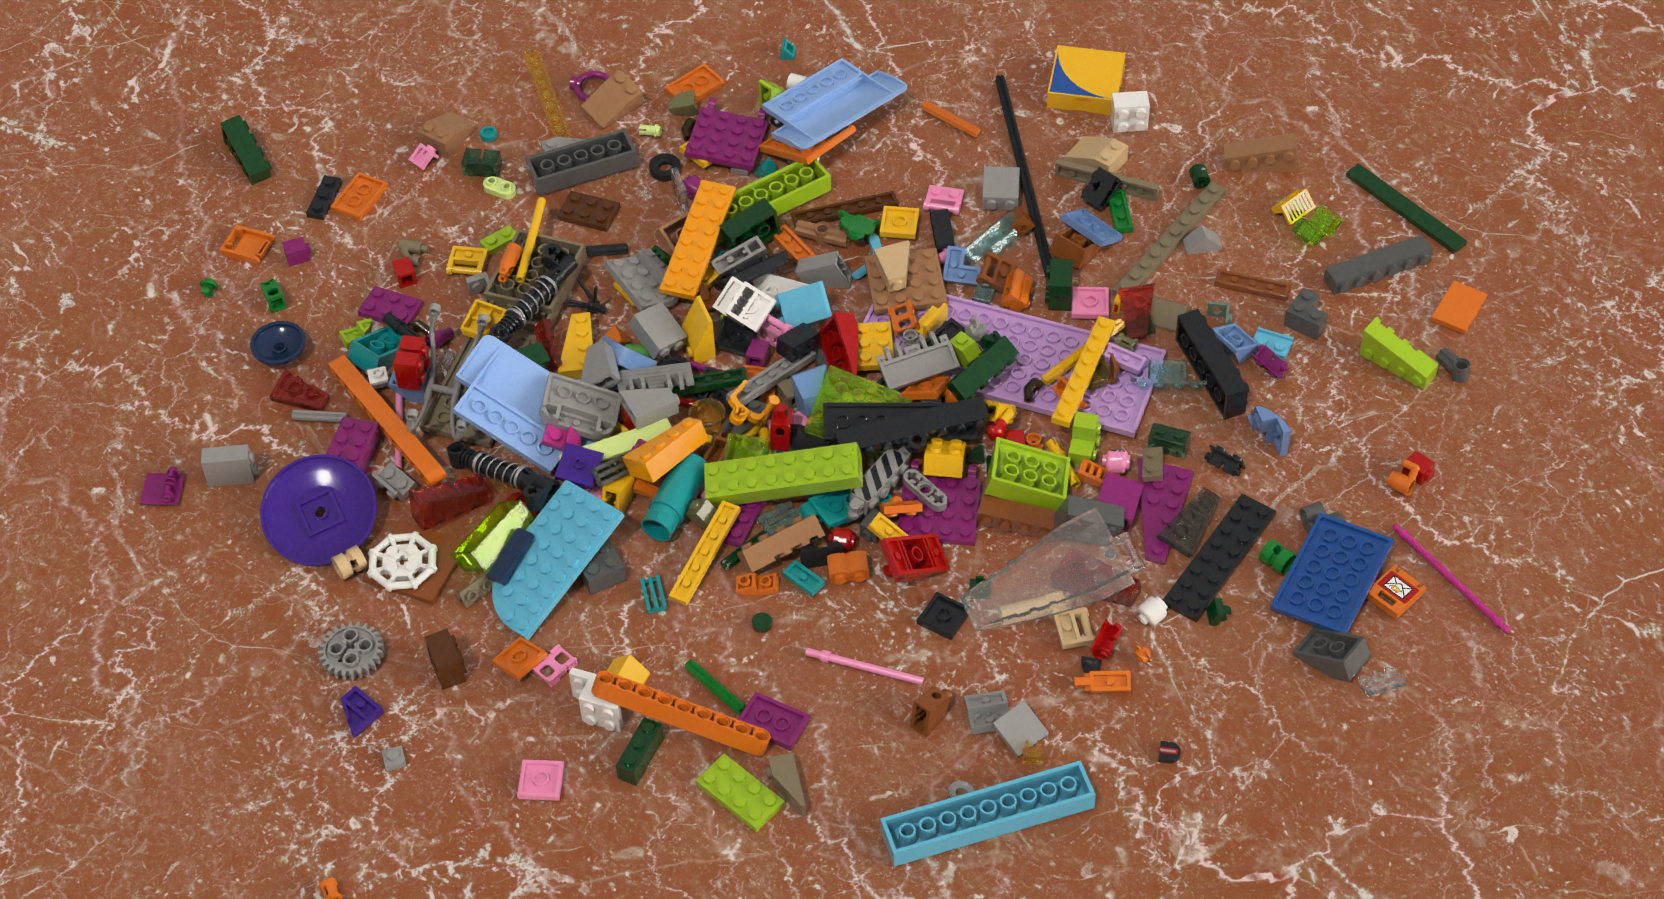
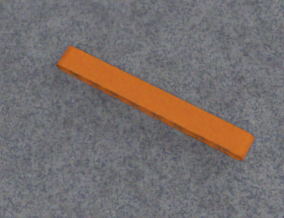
M599 671L596 674L591 689L592 694L597 698L755 756L764 755L771 738L770 733L763 728L608 671Z

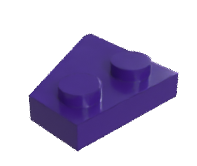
M356 685L340 698L354 738L384 713L383 708Z

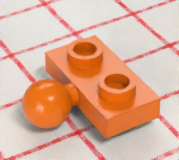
M893 496L889 499V502L879 503L880 511L888 517H895L897 513L916 515V512H922L921 502L918 500L903 501L900 496Z

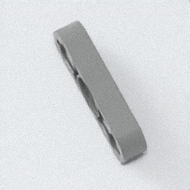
M909 469L904 472L903 483L905 487L928 507L936 512L944 511L947 508V496L919 471ZM926 487L931 491L929 493H922L920 489Z

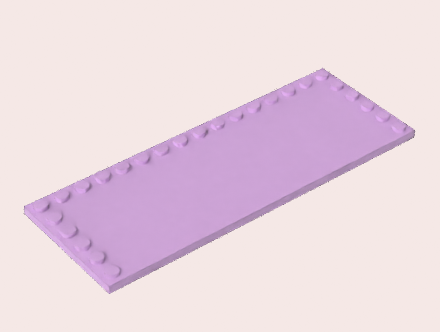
M946 294L948 302V318L946 321L952 317L964 327L970 324V317L977 318L980 324H986L988 330L984 335L991 334L997 330L1000 337L1005 335L1019 352L1015 356V362L1008 367L1005 365L1001 368L1003 372L996 378L992 376L988 380L989 384L984 389H978L974 392L976 396H983L985 399L1012 404L1019 408L1052 416L1060 400L1051 388L1057 384V379L1049 385L1043 383L1042 388L1039 390L1034 389L1033 402L1031 403L1024 401L1023 388L1032 378L1041 380L1042 375L1084 345L1091 331ZM871 305L863 323L889 322L891 320L889 314L874 315L873 305ZM929 309L915 310L917 320ZM905 311V312H897V313H895V314H896V315H900V314L906 313L907 311ZM891 321L893 343L898 342L903 355H906L904 348L908 346L901 341L903 332L898 333L899 336L895 337ZM902 321L899 323V327L909 326L911 321ZM1111 337L1109 342L1114 344L1117 337ZM975 341L980 350L983 351L981 346L978 344L979 341ZM1138 343L1134 353L1147 358V364L1140 374L1136 375L1119 367L1116 383L1104 384L1099 388L1086 390L1083 400L1088 406L1078 410V412L1099 415V423H1102V430L1134 438L1166 357L1167 350ZM893 347L894 358H897V354ZM1100 359V363L1104 364L1106 367H1109L1108 362ZM960 365L959 369L939 376H950V379H952L964 367ZM1076 365L1062 374V376L1067 377L1069 380Z

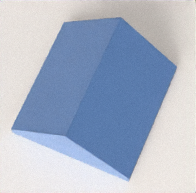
M1236 323L1212 328L1217 340L1222 342L1226 354L1230 355L1239 366L1251 356V352L1254 353L1260 346L1258 342Z

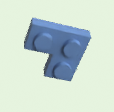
M948 245L942 277L943 282L979 287L976 278L981 272V267L964 265L966 248Z

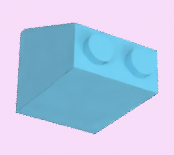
M823 281L779 293L775 296L777 302L774 307L780 314L778 320L785 324L789 323L793 328L803 322L807 325L827 321L832 316Z

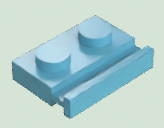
M1258 327L1253 338L1260 345H1267L1275 353L1273 358L1277 355L1284 361L1294 341V337Z

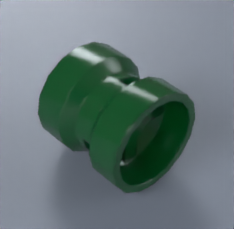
M1195 164L1189 169V175L1195 188H1205L1211 182L1204 164Z

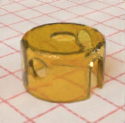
M713 398L697 400L688 411V417L701 420L706 434H710L713 437L718 435L723 423L727 420L724 405ZM699 408H703L701 412L697 413Z

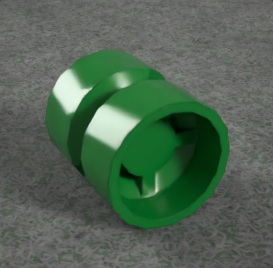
M1271 539L1264 545L1258 558L1267 566L1272 565V569L1280 575H1285L1291 568L1297 555L1288 548L1283 549L1282 544Z

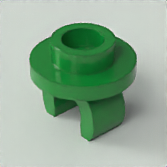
M205 278V280L200 281V286H202L201 293L204 294V297L212 298L213 290L218 289V284L215 283V280Z

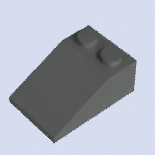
M1313 627L1292 652L1294 656L1328 676L1349 682L1371 656L1365 637Z

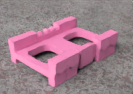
M558 644L550 650V654L532 669V673L539 675L552 688L560 681L562 675L567 673V670L570 672L572 667L575 668L578 665L577 658L570 655ZM560 653L565 654L569 658L564 664H560L555 660ZM545 666H549L554 670V673L549 677H545L540 673V670Z

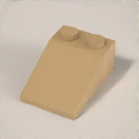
M1083 136L1064 156V159L1097 169L1101 167L1108 172L1116 173L1128 160L1129 146L1114 138Z

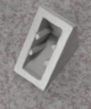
M1200 225L1182 241L1187 255L1222 250L1218 234L1203 225Z

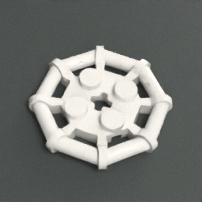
M416 531L405 534L389 533L377 546L369 549V570L367 575L385 587V590L389 592L397 589H418V586L437 571L436 552L438 548ZM409 541V544H396V542ZM417 543L425 549L420 551L416 546ZM386 547H388L386 549V553H381ZM428 557V563L423 564V558ZM377 560L382 561V567L377 568ZM407 560L403 565H400L399 561ZM422 571L421 574H419L416 578H414V577H415V573H417V572L420 573V572ZM388 574L391 578L387 580L382 575Z

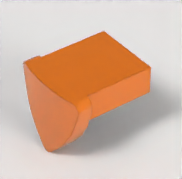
M615 325L605 334V336L622 345L631 341L630 337Z

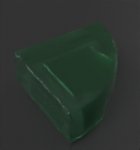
M983 445L975 446L973 450L967 453L965 465L985 464Z

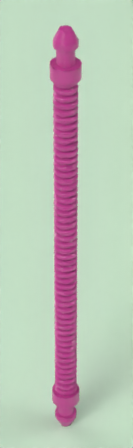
M1398 524L1392 526L1393 530L1399 534L1398 536L1402 540H1405L1460 593L1471 601L1473 605L1482 611L1493 622V625L1497 628L1500 627L1504 633L1510 632L1509 626L1504 624V620L1492 612L1450 571L1441 565L1436 558L1409 535L1406 529L1403 530Z

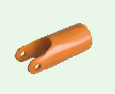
M509 243L499 262V282H506L514 271L523 251L520 245L516 243Z

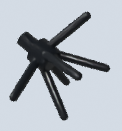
M577 278L578 283L589 300L587 303L569 300V302H564V305L586 308V312L590 313L598 311L604 314L607 308L600 305V301L597 300L598 287H594L592 296L581 279Z

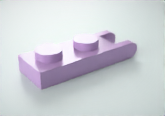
M1108 342L1101 357V360L1109 363L1110 353H1113L1115 361L1118 362L1120 368L1139 375L1147 364L1146 357L1111 342Z

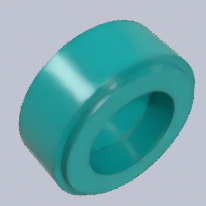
M485 126L480 130V138L483 142H493L498 137L497 130L493 126Z

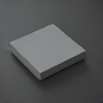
M1024 700L991 724L1016 758L1049 734Z

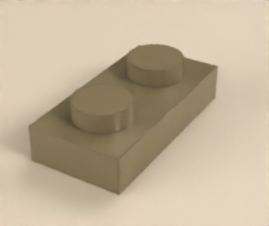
M1162 447L1143 448V482L1163 481Z

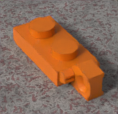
M1129 670L1089 671V673H1084V677H1074V689L1085 688V692L1129 693L1131 692V674Z

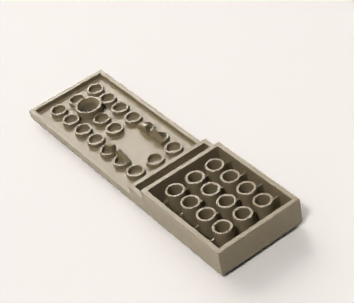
M518 229L511 243L520 245L522 250H524L529 231ZM537 233L523 283H518L515 280L522 253L514 271L504 283L498 281L500 275L498 265L483 293V301L508 309L511 305L517 304V299L523 298V293L529 292V287L535 285V280H538L540 275L546 274L549 271L540 261L545 245L554 243L573 256L578 263V267L559 286L558 292L551 296L550 300L545 302L542 308H539L537 314H533L531 320L526 321L524 327L517 329L505 344L514 350L541 342L542 345L544 344L564 302L587 261L585 244ZM467 336L442 382V386L453 388L455 375L473 344L474 338ZM463 384L461 385L458 402L468 390V387ZM437 392L419 425L420 431L453 439L450 428V401L452 395ZM455 415V427L457 420L461 419L457 415ZM468 423L467 430L464 432L461 441L490 448L494 439Z

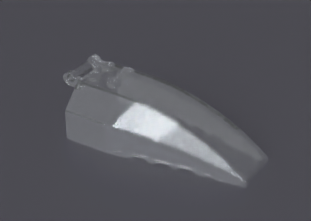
M1097 507L1059 525L1041 538V541L1035 546L1027 548L1024 554L1014 561H1009L1003 569L998 572L995 571L988 579L980 582L960 597L975 631L981 632L1071 611L1099 602L1135 584L1132 573L1143 570L1145 564L1138 557L1130 541V534L1124 532L1113 538ZM1120 544L1124 545L1132 561V564L1128 566L1118 548Z

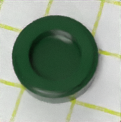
M764 612L755 614L752 618L753 629L759 633L769 631L772 627L771 616Z

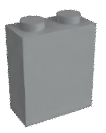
M984 166L982 210L1013 211L1018 206L1020 167Z
M663 302L634 314L628 324L653 359L665 357L670 351L681 349L687 338L686 333Z
M248 444L202 448L201 465L208 487L255 483V475H258L257 463L254 464V452H250Z

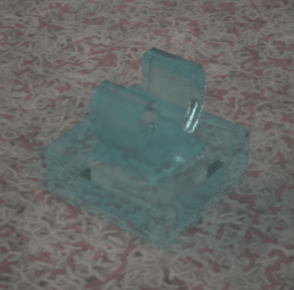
M981 283V286L977 285L972 301L990 305L995 295V289L989 288V284Z

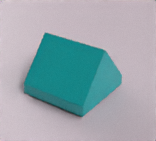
M785 37L782 40L779 60H794L796 47Z
M768 157L760 163L754 175L763 178L776 172L777 166Z

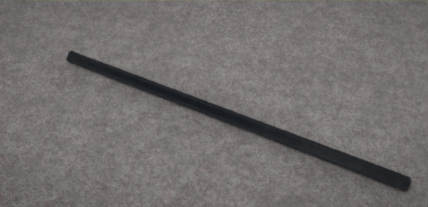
M997 75L995 82L1016 165L1020 167L1019 176L1029 216L1035 225L1033 231L1045 278H1050L1046 277L1047 266H1050L1051 255L1006 80L1003 75Z

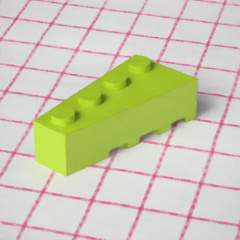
M1375 317L1363 332L1359 355L1424 390L1436 377L1438 363L1421 350H1414L1408 340L1405 338L1401 340L1394 334L1395 331L1392 328H1385L1380 324L1381 320Z

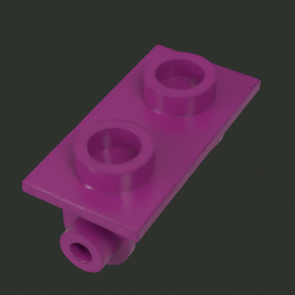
M1260 345L1257 349V354L1251 352V355L1256 358L1254 361L1262 367L1265 366L1268 369V374L1274 378H1285L1282 373L1288 371V364L1277 355L1272 360L1275 353L1267 345Z

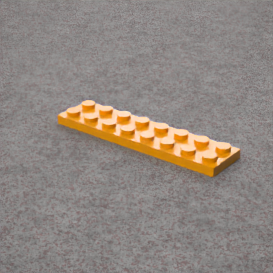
M701 180L660 285L659 292L661 294L695 300L721 233L719 225L725 222L736 193L735 186Z

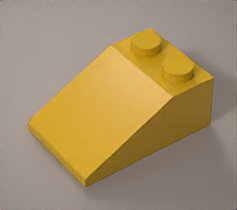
M699 295L696 296L681 327L687 335L684 345L687 346L686 352L688 357L692 358L695 362L701 363L716 358L713 321Z

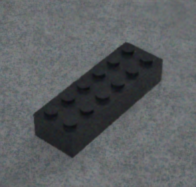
M1199 309L1178 315L1175 340L1222 417L1226 420L1244 414L1248 404L1249 386L1241 378L1239 369L1234 367L1230 355H1227L1224 351L1222 342L1217 340L1214 330L1207 324L1206 317L1200 313Z

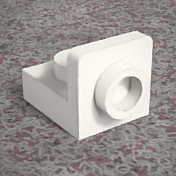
M385 366L367 370L370 385L374 389L388 386L389 379Z

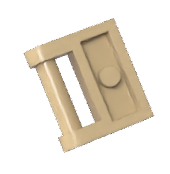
M1082 607L1053 612V620L1062 650L1080 646H1092L1096 636L1093 635L1087 608ZM1075 618L1081 620L1085 636H1080Z

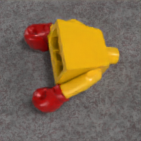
M984 399L989 414L988 420L994 422L992 425L987 426V435L991 441H995L996 437L1003 438L1007 424L1013 423V419L1017 414L1016 406Z

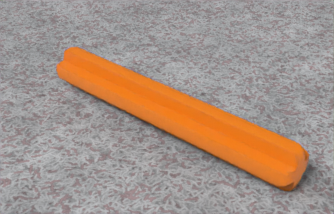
M929 101L922 103L921 109L975 138L980 135V128Z

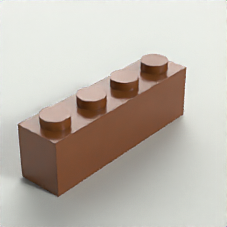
M983 495L977 512V524L1000 529L1005 532L1009 531L1023 536L1053 541L1055 536L1054 514L1056 510Z

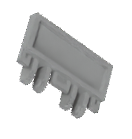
M929 331V338L933 345L930 347L927 346L924 336L922 334L918 335L919 343L904 348L906 355H903L898 342L893 343L897 358L892 359L887 345L883 346L884 355L877 356L876 361L888 391H894L959 369L960 364L947 334L939 336L941 343H938L934 331Z
M690 362L621 370L619 371L621 382L617 384L619 395L622 390L667 387L673 391V386H679L680 390H684V385H694Z

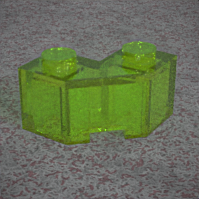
M1320 205L1314 210L1311 219L1302 216L1295 223L1292 232L1307 244L1316 246L1325 235L1327 237L1333 235L1344 219L1329 207Z

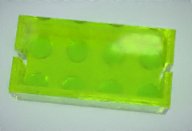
M521 500L499 502L452 552L451 556L464 572L488 571L492 568L493 562L499 557L516 528L519 527L526 530L534 517Z

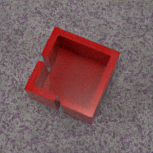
M403 335L398 347L401 351H397L393 361L398 388L420 391L422 384L426 382L427 369L431 368L432 361L428 355L429 346H426L424 337Z

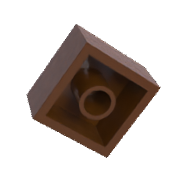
M448 629L424 636L429 658L442 690L466 682L464 674L467 673L464 665L462 652L457 648L458 644L455 636H450Z

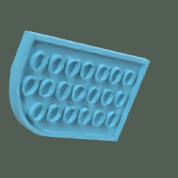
M565 480L526 531L533 533L535 537L506 584L503 586L493 581V604L503 623L519 636L529 640L625 515L584 489Z

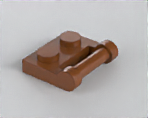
M986 251L983 257L984 262L981 272L977 275L976 282L980 285H987L1003 294L1007 275L1015 269L1016 264L991 251ZM991 262L995 263L992 277H989L987 273Z

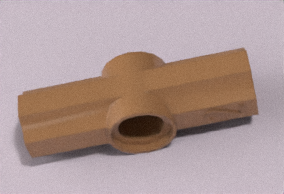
M798 220L796 223L795 234L814 239L818 245L824 246L829 243L842 247H848L850 239L845 234L846 231L831 228L827 222L822 221L815 224Z

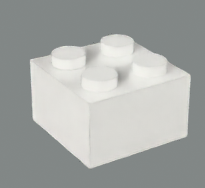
M1147 91L1112 93L1110 119L1113 133L1148 131L1150 104Z

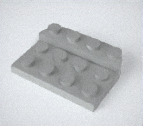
M650 248L637 250L636 256L605 261L604 268L640 312L660 302H663L666 307L676 305L680 297L659 292L668 266Z
M549 372L542 403L539 408L540 421L544 425L549 424L565 431L569 426H572L579 436L600 441L609 438L615 428L621 404L620 395L608 389Z

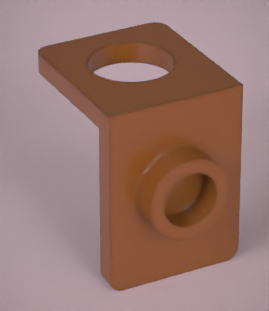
M1110 353L1109 367H1107L1109 378L1105 384L1116 383V375L1119 373V364L1115 361L1114 354ZM1094 374V375H1093L1094 383H1095V384H1098V382H1097V380H1096V377H1095V374Z

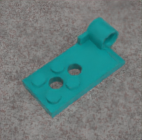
M851 489L825 492L808 498V501L800 506L799 514L802 517L815 514L819 523L824 522L827 527H837L853 521L847 517L850 510L847 500H850ZM888 493L886 498H882L879 503L889 502V499L892 497L891 494ZM878 504L877 508L875 509V510H877V511L880 510V505H879V504Z

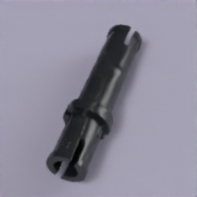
M390 312L383 316L382 321L390 326L394 333L401 336L420 337L403 320L397 319Z

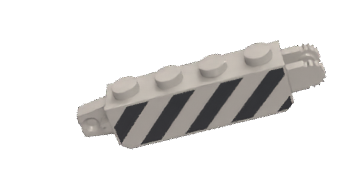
M902 446L899 450H886L863 475V487L851 489L848 518L857 520L862 514L867 516L871 510L877 508L882 498H886L889 490L892 487H896L904 472L910 468L908 462L912 454L906 450L905 446Z

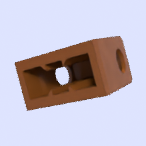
M931 687L915 699L910 727L927 737L946 717L949 701L953 697L952 693L948 689L941 691L936 687Z

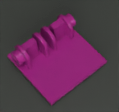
M174 466L170 467L167 473H147L139 504L178 505L185 474H179Z

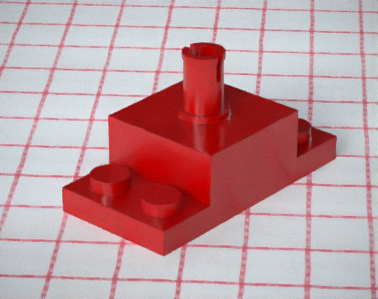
M936 533L889 537L879 541L888 565L883 567V571L887 577L893 576L895 583L918 581L931 574L944 573L950 570Z

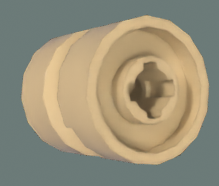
M357 545L347 549L346 554L339 553L331 558L332 564L342 580L351 577L354 571L360 572L368 568L367 561Z

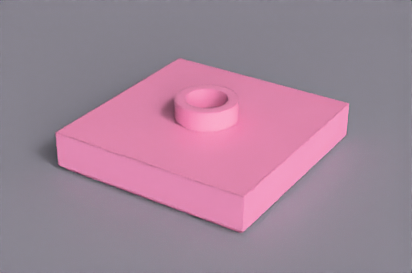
M1072 286V318L1097 319L1098 316L1109 319V287Z
M523 759L517 792L518 799L560 801L564 761Z

